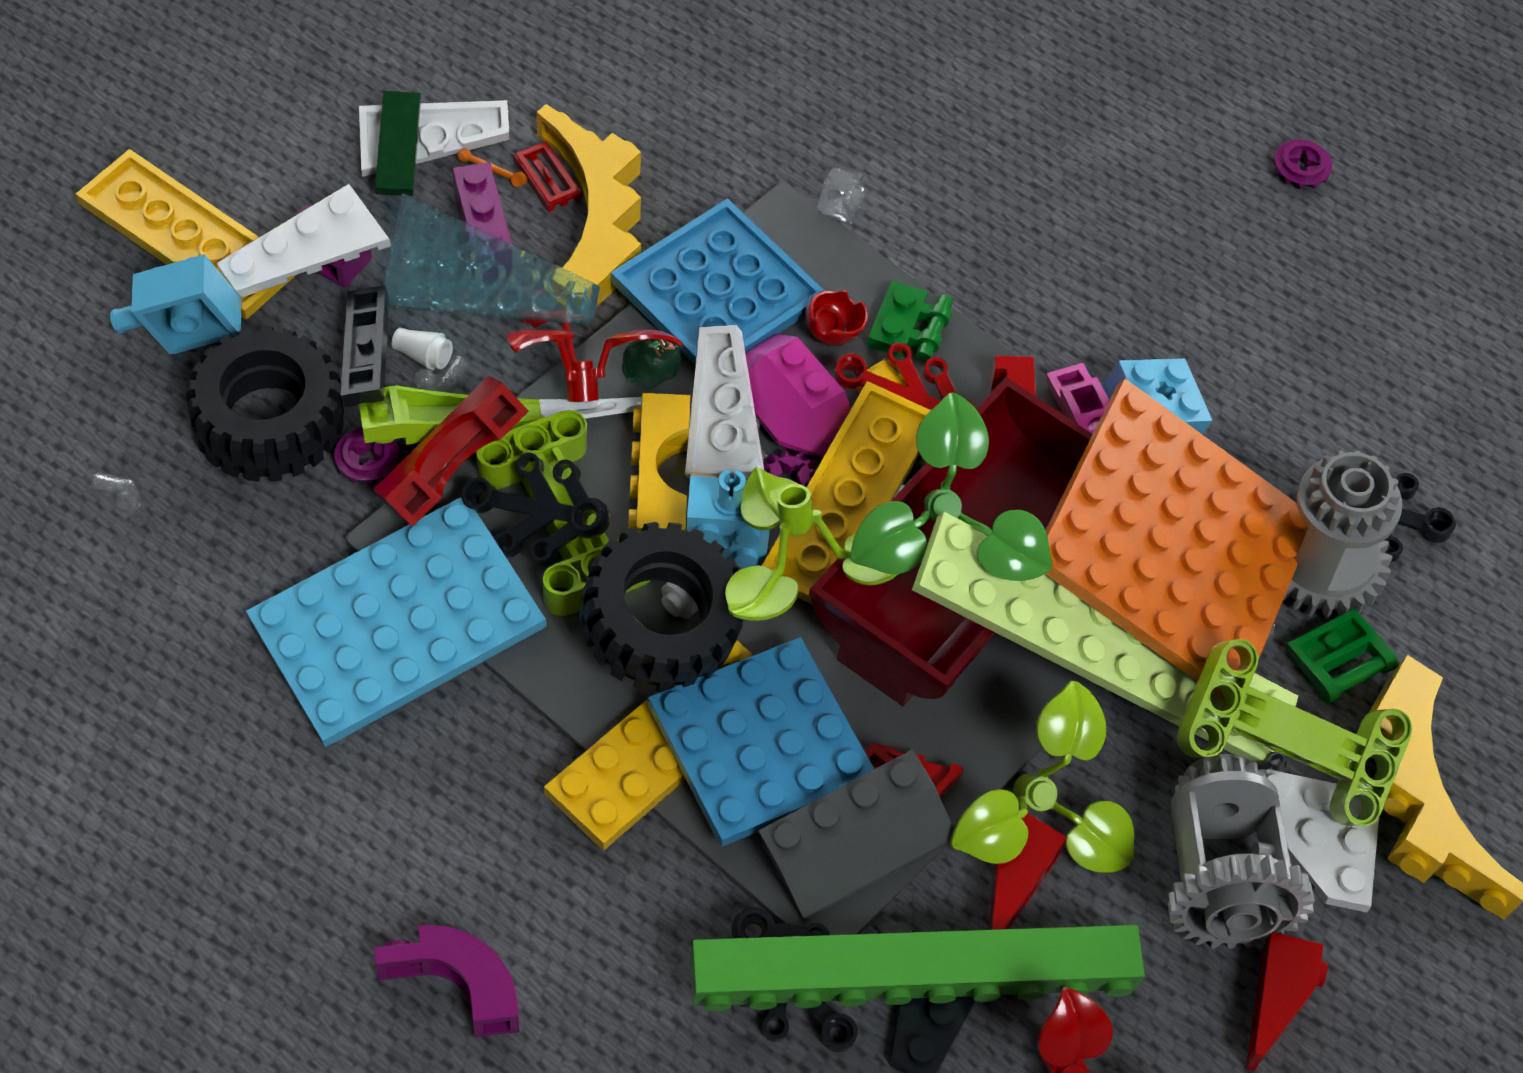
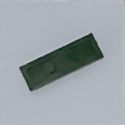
M383 91L375 180L376 194L413 196L421 93Z

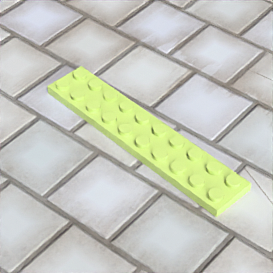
M946 512L937 517L912 588L913 591L1180 727L1198 683L1196 680L1048 575L1044 574L1038 578L1026 581H1010L990 574L981 565L977 557V548L987 535ZM1254 673L1249 685L1250 687L1296 707L1298 695ZM1211 692V703L1213 707L1220 710L1224 705V700ZM1199 727L1195 735L1209 741L1206 730ZM1232 731L1223 748L1232 754L1243 756L1257 764L1268 761L1271 754L1276 753V751Z

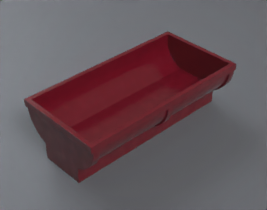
M1005 377L976 408L988 432L989 446L986 457L978 467L973 469L957 466L956 475L950 485V491L956 493L960 498L962 504L961 513L991 529L994 520L1001 513L1008 510H1023L1039 519L1046 530L1092 437V433ZM926 462L891 501H900L907 504L912 510L914 520L918 519L921 513L924 512L926 496L931 491L940 489L941 483L948 473L949 466L936 468ZM928 519L924 525L918 527L925 535L927 545L935 521ZM838 558L809 589V596L811 597L816 615L828 633L839 644L837 660L902 707L906 705L913 695L925 699L943 697L954 685L955 680L996 634L990 629L913 591L912 588L921 562L912 570L898 574L885 583L864 585L856 583L845 576L842 567L845 559Z

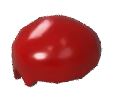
M824 290L812 297L805 310V319L813 336L819 341L832 346H842L856 339L864 330L869 319L866 304L863 301H852L846 290L835 292Z

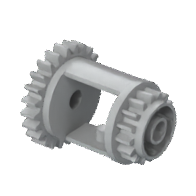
M1341 450L1337 456L1330 457L1326 455L1322 460L1312 465L1303 475L1297 490V507L1308 530L1295 559L1298 563L1283 599L1285 600L1289 597L1295 599L1292 609L1297 610L1304 604L1308 606V616L1312 617L1316 609H1322L1325 619H1329L1333 610H1336L1339 616L1348 612L1350 608H1355L1360 614L1364 604L1371 607L1377 595L1381 596L1391 574V569L1388 567L1392 560L1391 555L1385 554L1389 542L1384 540L1392 534L1398 524L1402 513V498L1397 487L1398 480L1391 477L1388 465L1384 466L1377 460V457H1371L1357 450L1348 453Z
M1217 754L1216 756L1205 757L1194 762L1186 769L1184 776L1178 777L1179 785L1175 786V794L1170 804L1181 882L1173 883L1174 892L1168 893L1170 922L1174 924V931L1182 932L1183 939L1185 940L1195 938V945H1201L1210 941L1212 949H1215L1222 943H1227L1228 949H1233L1237 943H1243L1248 949L1251 948L1254 941L1265 944L1272 932L1283 935L1284 930L1297 932V923H1307V914L1314 912L1313 903H1315L1308 874L1301 873L1299 865L1291 866L1276 786L1267 779L1265 769L1258 770L1256 762H1252L1240 755ZM1257 832L1258 842L1253 844L1252 854L1228 855L1206 862L1202 839H1235Z

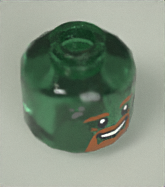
M661 339L635 340L629 343L623 351L622 371L624 376L640 389L650 390L676 377L681 362L680 350L677 345Z

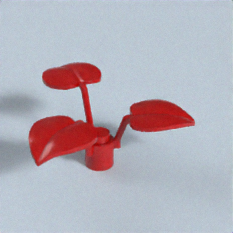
M570 310L551 313L537 312L519 317L521 323L531 324L533 328H537L547 322H557L562 326L563 330H519L507 334V343L515 353L537 342L550 340L557 343L565 369L568 402L599 400L598 378H605V366L609 352L615 346L634 340L661 339L683 348L681 340L671 334L658 330H636L615 334L605 340L598 366L593 367V360H576L572 342L574 332L570 331L568 320H585L586 315L583 312Z
M1063 987L1056 1006L1044 1022L1038 1036L1039 1058L1048 1073H1091L1085 1065L1083 1058H1096L1108 1049L1113 1037V1027L1109 1017L1089 997L1071 988Z

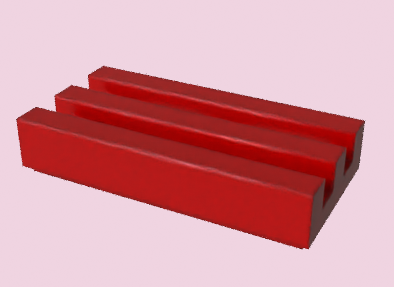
M547 141L513 154L514 163L527 176V182L548 212L555 210V206L559 204L561 207L568 205V201L571 199L574 201L581 199V190ZM542 153L566 188L565 191L562 192L551 173L543 165L537 154ZM527 158L530 160V162L535 167L543 181L546 183V185L552 192L553 196L550 195V193L545 188L537 174L534 172V170L526 160Z

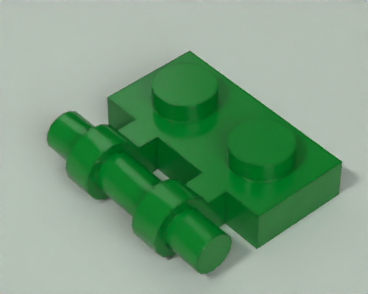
M892 280L868 337L867 347L888 353L890 346L894 343H904L908 347L918 349L916 358L926 362L940 347L942 342L941 331L943 327L948 325L952 316L950 308L953 299L948 295L942 294L938 297L935 304L929 305L926 304L928 291ZM918 321L928 323L926 329L922 331L916 330ZM901 352L892 353L895 356L904 358Z

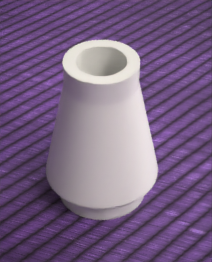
M398 328L392 338V348L405 354L429 370H434L435 368L443 369L450 361L453 345L451 340L446 339L443 333Z

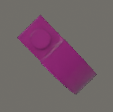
M421 925L418 926L420 942L410 943L406 940H394L382 947H374L378 981L433 975L446 978L458 985L468 997L471 1005L474 1037L520 1032L517 996L512 977L501 958L488 945L475 936L455 928Z

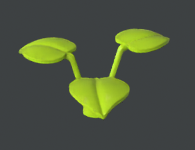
M758 467L753 469L744 487L743 499L740 504L741 515L746 524L758 530H770L780 524L781 535L778 561L774 572L764 566H750L739 570L730 578L725 591L729 614L739 619L760 621L777 617L792 607L798 596V584L794 579L782 576L785 570L789 534L800 536L807 533L813 523L817 525L835 555L840 559H845L842 565L843 572L852 581L864 585H878L898 575L887 574L854 564L851 561V548L855 534L846 539L845 550L842 549L822 520L821 511L813 510L811 493L807 487L789 479L769 474Z
M1071 680L1062 691L1047 702L1041 710L1036 723V737L1040 746L1050 755L1063 756L1062 759L1045 769L1039 768L1037 775L1033 773L1021 775L1014 784L1013 793L1008 790L996 789L979 796L959 819L950 840L952 848L988 863L1002 864L1009 862L1021 853L1028 839V828L1021 819L1028 814L1027 807L1036 811L1051 809L1077 824L1067 833L1065 847L1070 857L1078 865L1101 873L1116 872L1130 865L1134 857V827L1126 810L1111 801H1096L1085 809L1081 818L1076 813L1056 802V785L1052 780L1048 779L1049 775L1067 766L1071 762L1072 756L1081 760H1091L1101 750L1106 738V721L1098 701L1082 684Z

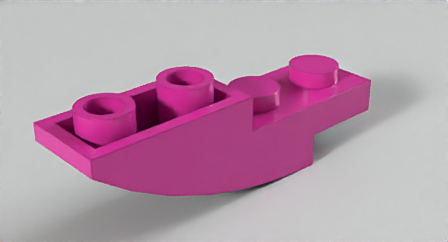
M1083 363L1046 373L1047 385L1063 415L1093 434L1109 402L1098 378H1091Z

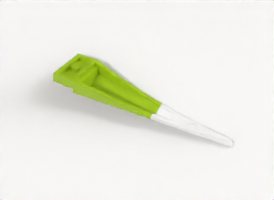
M397 385L387 386L384 389V401L358 404L365 443L375 442L384 444L398 438H404L406 445L421 443L469 395ZM642 397L610 398L586 402H568L567 399L517 398L529 412L512 429L565 410L577 411L585 419L634 412V408L642 409Z

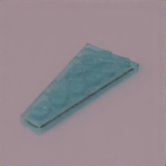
M402 193L384 283L389 295V308L593 325L600 289L598 285Z

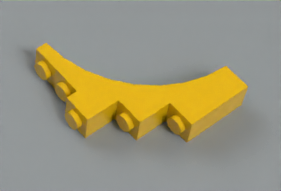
M545 104L537 111V136L543 141H547L573 170L583 190L588 210V217L580 242L569 261L552 279L553 302L565 310L583 312L587 317L616 289L611 283V272L641 253V243L631 233L627 232L640 220L641 197L634 189L628 186L640 175L641 151L633 143L624 141L614 133H611L602 141L594 132L585 130L573 122L565 113L558 112Z
M1407 655L1390 674L1370 712L1392 708L1402 710L1411 719L1413 727L1411 738L1383 807L1388 814L1406 823L1387 860L1422 883H1425L1435 874L1450 887L1458 889L1479 903L1485 910L1494 913L1504 920L1523 902V883L1502 868L1476 841L1458 816L1446 793L1434 758L1431 733L1434 700L1443 677ZM1384 718L1380 729L1382 735L1388 739L1392 734V724L1387 718Z

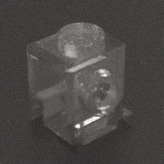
M836 164L824 180L816 212L852 224L856 209L861 207L866 193V187L862 186L864 172Z

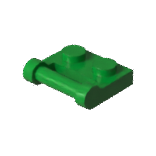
M1355 608L1287 643L1286 654L1316 687L1319 697L1326 704L1338 700L1342 692L1380 672L1389 673L1398 667V660L1394 652ZM1367 651L1373 656V658L1335 678H1332L1327 673Z

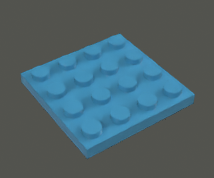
M728 198L611 272V283L660 331L671 334L681 340L683 348L675 346L695 366L699 327L737 325L742 331L746 352L803 318L812 297L824 291L819 284Z
M801 637L718 669L707 678L704 676L698 677L693 685L683 688L681 684L671 688V690H665L648 697V707L720 847L759 832L758 830L874 770Z

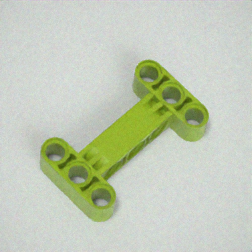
M565 410L510 430L501 440L491 442L477 450L478 477L484 478L493 484L496 490L522 481L530 497L537 499L529 482L517 471L516 467L521 455L533 453L543 460L545 465L543 474L558 502L574 506L565 487L554 479L553 468L561 460L566 459L574 462L582 458L586 453L587 422L585 417L577 411ZM535 461L527 464L526 472L534 469ZM570 468L563 471L562 479L570 476ZM595 514L588 517L587 525H591L595 521ZM555 520L546 528L550 535L566 525L567 522ZM605 532L594 539H585L579 536L559 549L564 561L550 566L543 576V602L545 608L550 613L557 616H566L580 610L582 604L581 597L590 568L596 556L601 555L603 547L609 542ZM651 580L637 583L627 589L626 592L642 587ZM557 588H567V589H569V590L564 591V592H559V591H556L555 589H557Z
M1235 639L1215 645L1209 653L1179 727L1177 743L1180 750L1185 755L1193 758L1216 756L1225 747L1232 731L1339 779L1330 801L1331 815L1339 824L1364 827L1376 822L1382 812L1412 735L1413 727L1409 716L1402 710L1395 708L1371 711L1365 715L1357 734H1354L1250 687L1249 685L1256 671L1259 657L1256 648L1249 641ZM1230 648L1236 650L1240 656V666L1237 670L1231 669L1226 661L1227 652ZM1215 687L1222 691L1225 698L1224 705L1220 710L1213 707L1210 700L1211 692ZM1384 718H1387L1392 724V734L1388 739L1382 735L1380 729ZM1199 727L1204 728L1209 736L1208 745L1203 750L1196 745L1194 740L1195 732ZM1369 757L1373 758L1377 765V772L1372 779L1365 772V762ZM1354 796L1360 800L1362 806L1361 813L1356 818L1352 816L1349 809L1350 801Z

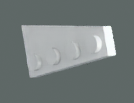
M507 100L422 103L420 108L416 164L456 154L462 148L472 150L509 140ZM382 105L359 106L362 177L376 174Z
M350 184L219 261L217 265L228 283L242 298L286 283L288 277L307 272L309 275L323 270L322 266L340 259H344L347 262L360 257V252L375 247L379 251L390 247L391 243L383 229Z
M737 325L699 327L685 475L690 479L691 472L720 475L723 471L731 469L730 476L734 478L736 469L742 472L745 478H749L755 467L764 470L742 331Z

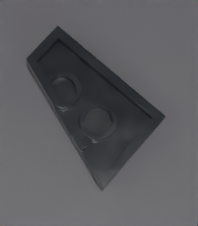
M973 996L956 997L954 1001L948 1003H932L929 1001V998H911L909 1003L901 1004L897 1017L890 1066L903 1073H937L976 1003Z

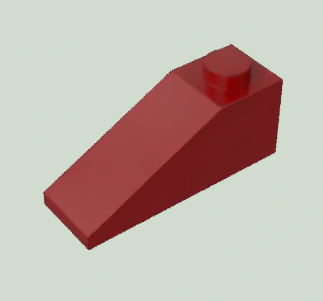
M1029 813L1021 818L1028 828V839L1021 853L1009 862L994 864L988 930L1011 928L1061 855L1066 836Z
M1274 932L1270 933L1261 953L1246 1070H1256L1308 1002L1316 987L1322 988L1324 986L1328 962L1322 961L1323 944Z

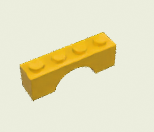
M643 393L642 409L634 408L633 432H640L641 438L640 442L632 441L631 465L639 466V475H631L630 499H638L637 509H629L628 529L634 527L638 532H641L645 523L657 522L659 528H667L668 523L671 522L681 524V530L686 531L687 495L670 488L661 479L658 469L671 456L687 451L690 395Z

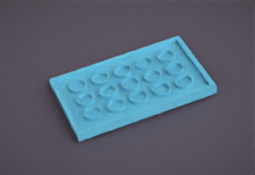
M461 497L422 517L413 527L407 525L246 610L250 622L324 747L345 738L547 627L546 618L477 512L468 508L463 503Z

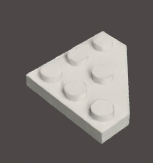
M1269 769L1265 770L1267 779L1276 786L1278 791L1290 862L1294 866L1299 865L1301 871L1308 874L1309 881L1315 887L1314 891L1325 904L1368 912L1372 902L1379 818L1373 824L1364 827L1341 825L1334 820L1330 812V801L1336 788V783ZM1356 796L1351 799L1349 804L1350 813L1355 818L1359 816L1362 809L1361 802Z

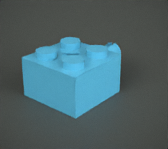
M203 254L133 274L132 305L113 309L110 313V320L118 334L145 327L169 354H176L216 343L227 335L230 338L238 336V331L241 330V297L207 256Z
M1185 358L1120 360L1102 385L1110 400L1116 386L1126 379L1202 435L1213 421Z
M727 469L720 474L719 478L690 475L686 532L692 533L693 528L704 532L703 539L710 544L713 540H716L725 548L722 556L725 559L732 557L739 567L762 566L767 557L770 530L752 528L742 518L740 504L747 482L744 474L735 469L734 479L730 478L731 469Z

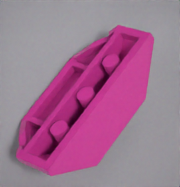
M774 334L745 352L756 419L778 445L798 452L802 451L804 454L820 456L823 459L851 410L850 403L842 387L798 337Z

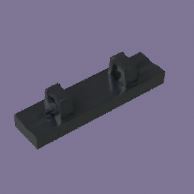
M385 285L347 291L340 393L344 407L384 401L389 295Z

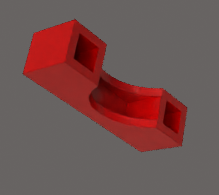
M488 376L373 490L401 519L413 527L442 498L443 489L456 469L483 446L501 440L529 410L501 381Z

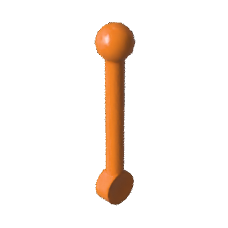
M462 148L457 153L458 160L463 163H487V161L472 155L469 149ZM490 163L492 172L511 180L514 187L519 188L527 183V176L523 172L512 173Z

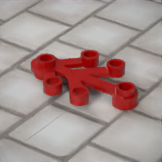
M894 343L891 345L886 355V361L890 367L898 369L905 386L867 371L865 360L853 353L841 356L834 369L835 380L844 388L864 387L868 381L929 410H932L941 402V400L928 395L911 360V350L904 343ZM901 352L905 359L897 360L893 357L892 353ZM932 357L926 361L922 375L927 382L936 385L943 400L948 393L957 392L947 374L948 366L946 362L939 357ZM929 367H938L941 370V374H932L929 371ZM851 370L855 373L856 377L854 379L847 378L843 375V371ZM966 399V400H967L968 402H970V403L975 407V409H976V406L974 405V403H973L972 401H970L969 399Z

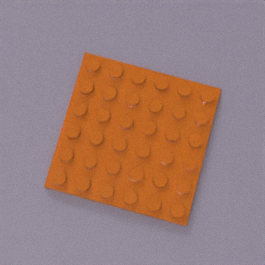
M1124 379L1116 386L1045 530L1048 536L1052 559L1051 570L1046 575L1198 682L1210 651L1220 642L1235 639L1247 640L1254 645L1258 652V657H1260L1298 563L1295 559L1308 527L1301 518L1295 501L1131 382ZM1230 648L1227 652L1226 661L1233 670H1237L1240 666V656L1236 650ZM1215 687L1212 692L1225 701L1222 691Z

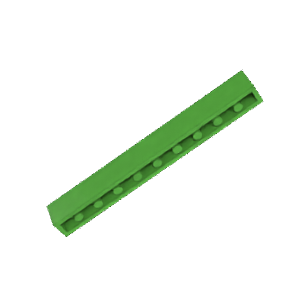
M1138 925L693 940L690 952L693 1006H704L705 1010L712 1012L725 1011L730 1009L731 1005L749 1004V1007L754 1010H766L776 1007L777 1003H794L795 1007L814 1008L820 1006L824 1001H839L842 1006L854 1007L865 1004L867 1000L884 999V1003L888 1005L906 1004L911 1001V998H929V1001L932 1003H948L954 1001L956 997L973 996V999L979 1002L994 1001L999 999L1000 995H1018V999L1035 1000L1044 997L1045 993H1061L1063 987L1071 988L1085 996L1089 992L1105 991L1107 996L1121 997L1129 995L1133 990H1136L1145 977Z

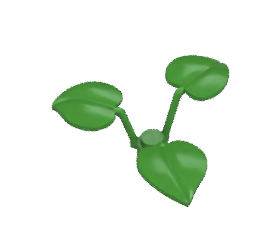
M948 393L924 417L916 435L917 449L925 462L936 468L949 466L948 473L941 483L940 489L933 490L926 496L924 512L916 520H914L910 507L900 501L886 502L874 508L862 521L854 536L851 548V561L854 564L887 574H901L912 570L922 561L927 548L926 537L918 527L924 525L928 519L936 522L937 517L946 512L987 535L977 548V557L981 565L990 574L1010 581H1026L1048 573L1052 567L1048 536L1042 523L1033 514L1023 510L1005 511L996 517L991 529L961 513V500L956 493L950 491V485L956 475L957 466L973 469L983 462L988 451L989 437L986 425L975 407L957 393Z

